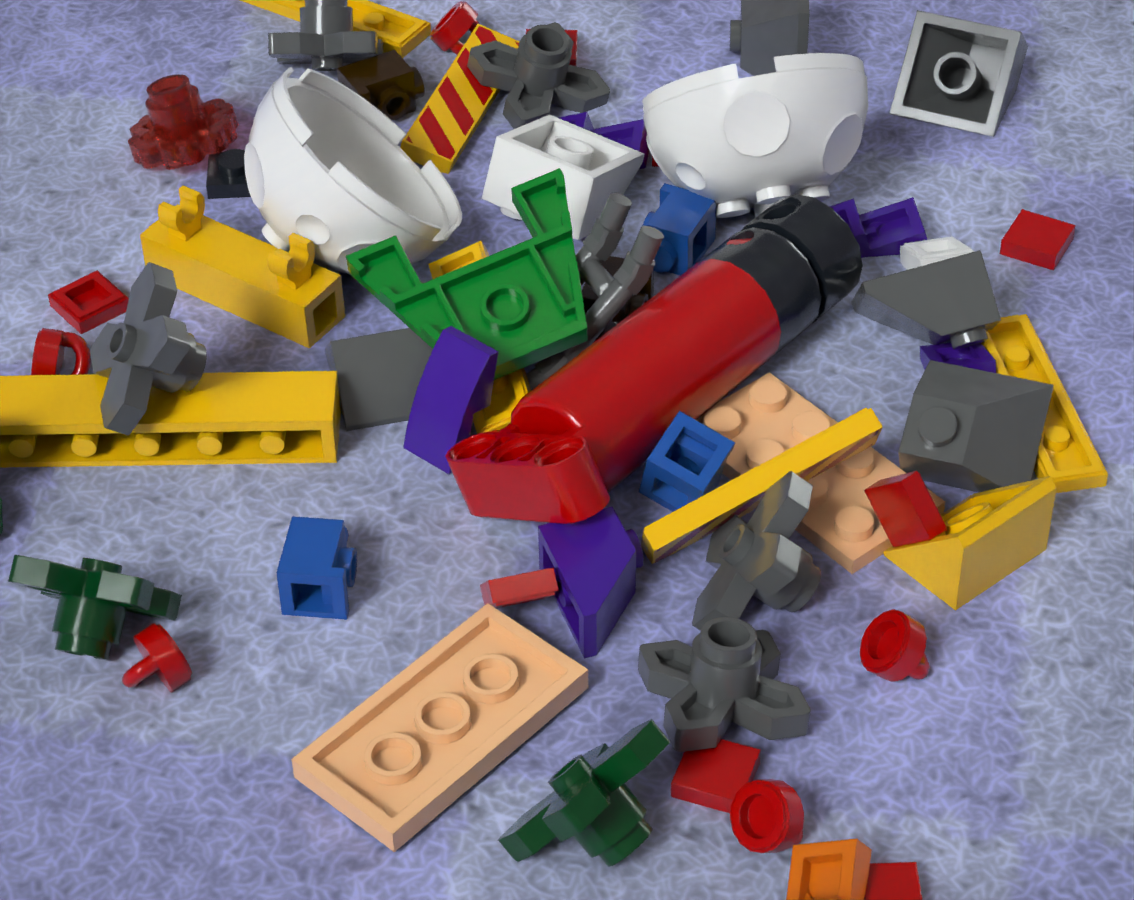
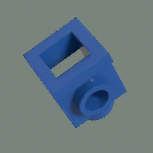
M664 183L660 189V207L656 212H649L642 225L654 227L664 235L654 258L655 272H670L681 276L702 259L716 239L717 204L715 200L698 195L687 189Z
M679 411L646 461L639 493L674 512L717 488L727 457L733 450L735 442Z
M292 516L276 572L282 615L348 619L350 609L347 587H353L355 583L356 548L347 547L349 533L344 525V520Z

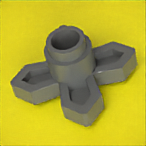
M305 0V7L300 8V32L268 33V54L270 57L277 58L279 64H311L312 70L337 71V68L342 67L343 63H354L384 53L383 41L378 39V34L375 31H353V8L347 6V0Z
M556 22L532 27L521 38L518 49L496 40L470 49L467 67L478 82L483 86L510 91L505 101L503 115L513 129L549 115L551 104L569 111L583 113L607 104L610 94V88L595 70L569 65L574 42L562 26Z
M151 262L147 263L131 287L124 323H107L90 348L94 374L109 378L100 404L104 428L125 435L131 434L145 414L151 386L170 393H174L179 389L186 392L191 391L200 381L207 360L205 346L197 343L195 337L187 332L186 324L170 318L177 294L173 271Z
M789 471L767 489L748 523L734 515L714 531L710 538L706 562L718 570L697 598L692 626L701 631L702 626L714 618L732 617L739 619L752 595L773 609L785 608L789 612L798 611L810 600L819 585L821 570L813 564L812 555L789 540V538L809 510L813 489L812 484L793 471Z
M719 617L707 621L702 626L701 632L693 640L692 647L678 640L640 645L638 672L647 691L671 699L665 704L663 727L674 750L685 752L715 748L732 722L768 740L805 736L808 733L811 709L799 687L774 680L778 675L781 653L768 631L755 630L749 623L737 618Z

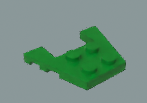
M560 168L511 188L512 202L533 237L529 240L422 283L395 235L346 255L348 270L362 286L432 349L442 330L452 326L498 351L494 380L588 341L581 283L573 243L570 211L568 210L566 185L564 174Z

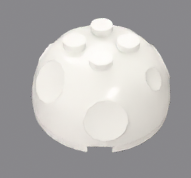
M838 53L785 55L773 58L776 70L774 73L738 79L736 64H731L668 83L652 91L642 100L643 120L647 132V146L662 172L674 185L715 200L717 204V218L749 213L750 208H754L755 217H757L779 199L794 194L814 197L819 201L829 199L828 186L847 167L857 152L862 139L868 111L867 76L865 75L861 59L852 55Z
M292 67L288 68L278 80L273 82L259 104L244 154L245 175L249 193L253 203L258 207L261 215L267 222L262 228L265 238L277 249L287 252L290 250L288 237L290 234L295 233L307 238L315 245L313 263L337 274L339 272L350 274L346 255L395 235L411 264L425 259L447 241L462 222V211L459 202L444 176L431 160L420 169L398 146L407 134L356 92L333 78L309 68L299 79L288 78L294 71Z

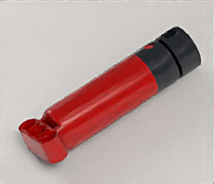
M794 194L779 199L745 225L741 231L732 235L522 397L511 412L510 424L500 430L472 435L451 447L445 457L471 515L568 524L585 520L603 510L610 500L608 493L647 461L679 411L695 420L700 418L856 287L860 281L863 264L859 244L849 225L833 208L814 197Z

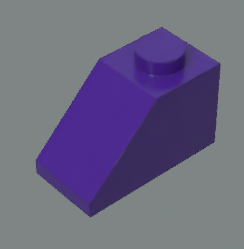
M613 506L604 508L594 516L579 522L568 524L547 523L538 526L539 569L543 570L554 567L558 591L555 592L553 597L584 659L596 656L634 596L636 592V568L643 566V552L638 536L633 529H624Z

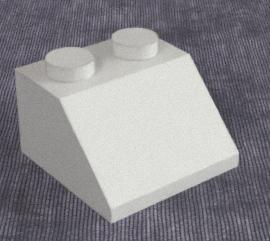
M549 114L496 136L482 199L500 206V211L504 215L522 220L512 202L511 188L560 168L565 179L573 239L580 240L591 233L596 219L600 218L609 195L611 193L624 195L642 165L645 154Z

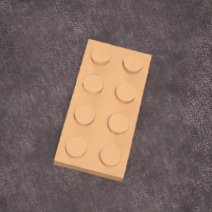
M770 372L719 401L697 419L698 422L735 442L722 472L730 480L838 423ZM872 447L867 448L807 481L813 485L809 510L795 530L851 574L855 573L883 555V552L892 546L864 490L881 479L905 474L906 472ZM928 489L941 515L944 513L945 501Z
M487 603L291 759L294 778L390 850L396 852L589 688L588 669Z

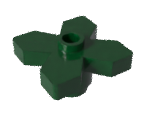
M14 554L8 579L10 583L41 591L40 594L59 599L52 632L58 633L55 650L80 656L88 655L106 661L109 660L112 645H119L126 612L175 621L182 595L173 591L154 587L155 583L144 578L121 574L123 568L121 565L91 558H82L81 567L76 568L53 561Z
M650 719L631 729L611 747L604 743L584 755H578L565 764L548 781L554 791L524 813L498 841L511 857L519 862L537 853L555 837L560 842L574 837L591 858L599 855L608 867L617 864L637 849L653 830L644 819L647 809L625 783L646 768L665 749L670 740L655 722Z

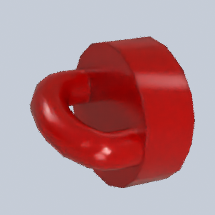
M459 1L434 27L430 33V40L442 51L450 49L458 55L464 46L459 39L467 30L472 33L476 25L480 24L476 20L478 12L466 1Z
M42 328L41 331L39 330L35 342L31 375H60L65 347L72 348L76 358L74 370L70 375L88 374L91 358L90 349L86 341L75 333Z
M893 609L883 612L873 619L861 639L860 657L863 666L867 671L891 682L902 680L907 676L917 680L926 678L930 666L924 653L927 641L924 626L918 620L902 611Z
M152 623L133 636L134 642L144 659L133 665L123 674L122 682L126 687H136L146 678L156 674L172 693L191 680L192 670L175 641L160 624Z
M758 779L745 783L736 792L731 804L730 821L733 833L741 845L751 852L777 853L791 849L793 845L801 843L803 839L804 810L801 799L793 787L780 780Z

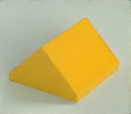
M1049 476L974 493L941 514L947 530L928 541L894 548L891 546L883 554L956 611L1047 549L1057 487L1052 477Z

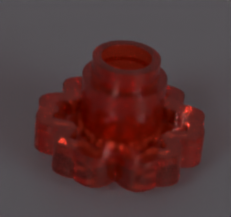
M170 75L152 82L147 87L148 99L145 102L148 115L143 116L138 123L129 129L132 137L128 140V144L135 163L141 164L143 168L150 169L164 165L166 169L171 170L197 164L207 154H216L226 150L229 144L238 137L236 133L238 122L232 104L225 103L220 98L203 103L198 88L190 84L189 78L186 75Z

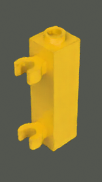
M184 185L179 188L180 205L173 206L164 201L158 206L159 219L140 234L145 266L148 262L172 270L177 289L307 348H311L346 317L341 275L313 263L315 245L311 240L292 233L288 236L289 252L277 249L271 244L204 216V196L200 192Z

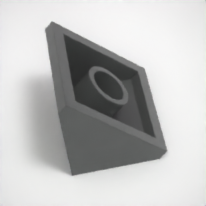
M410 328L330 341L326 346L325 355L330 371H337L340 407L346 431L408 421L417 387L433 350Z

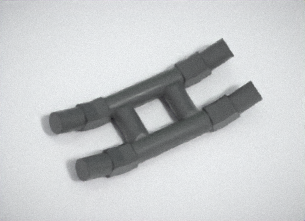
M611 193L600 218L596 219L591 233L583 241V247L575 255L581 286L586 282L599 297L585 314L588 341L534 365L535 368L526 374L531 391L589 347L633 294L637 295L649 280L655 266L654 258L664 238L662 232L651 226L641 227L632 250L627 252L622 266L613 277L601 265L602 260L606 261L618 246L624 232L622 226L632 205L631 200L622 194Z

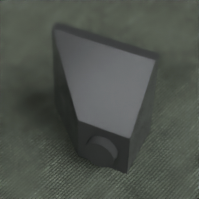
M741 0L740 20H730V51H740V68L753 76L776 72L774 57L807 54L810 17L809 0Z
M917 10L889 114L994 137L1017 90L1028 45L1022 32Z
M981 250L862 282L851 301L854 311L860 315L933 345L951 341L953 350L987 341L986 331L992 330L1001 321Z
M930 360L913 393L898 451L900 469L906 473L918 471L923 481L974 492H983L1031 481L1054 385Z

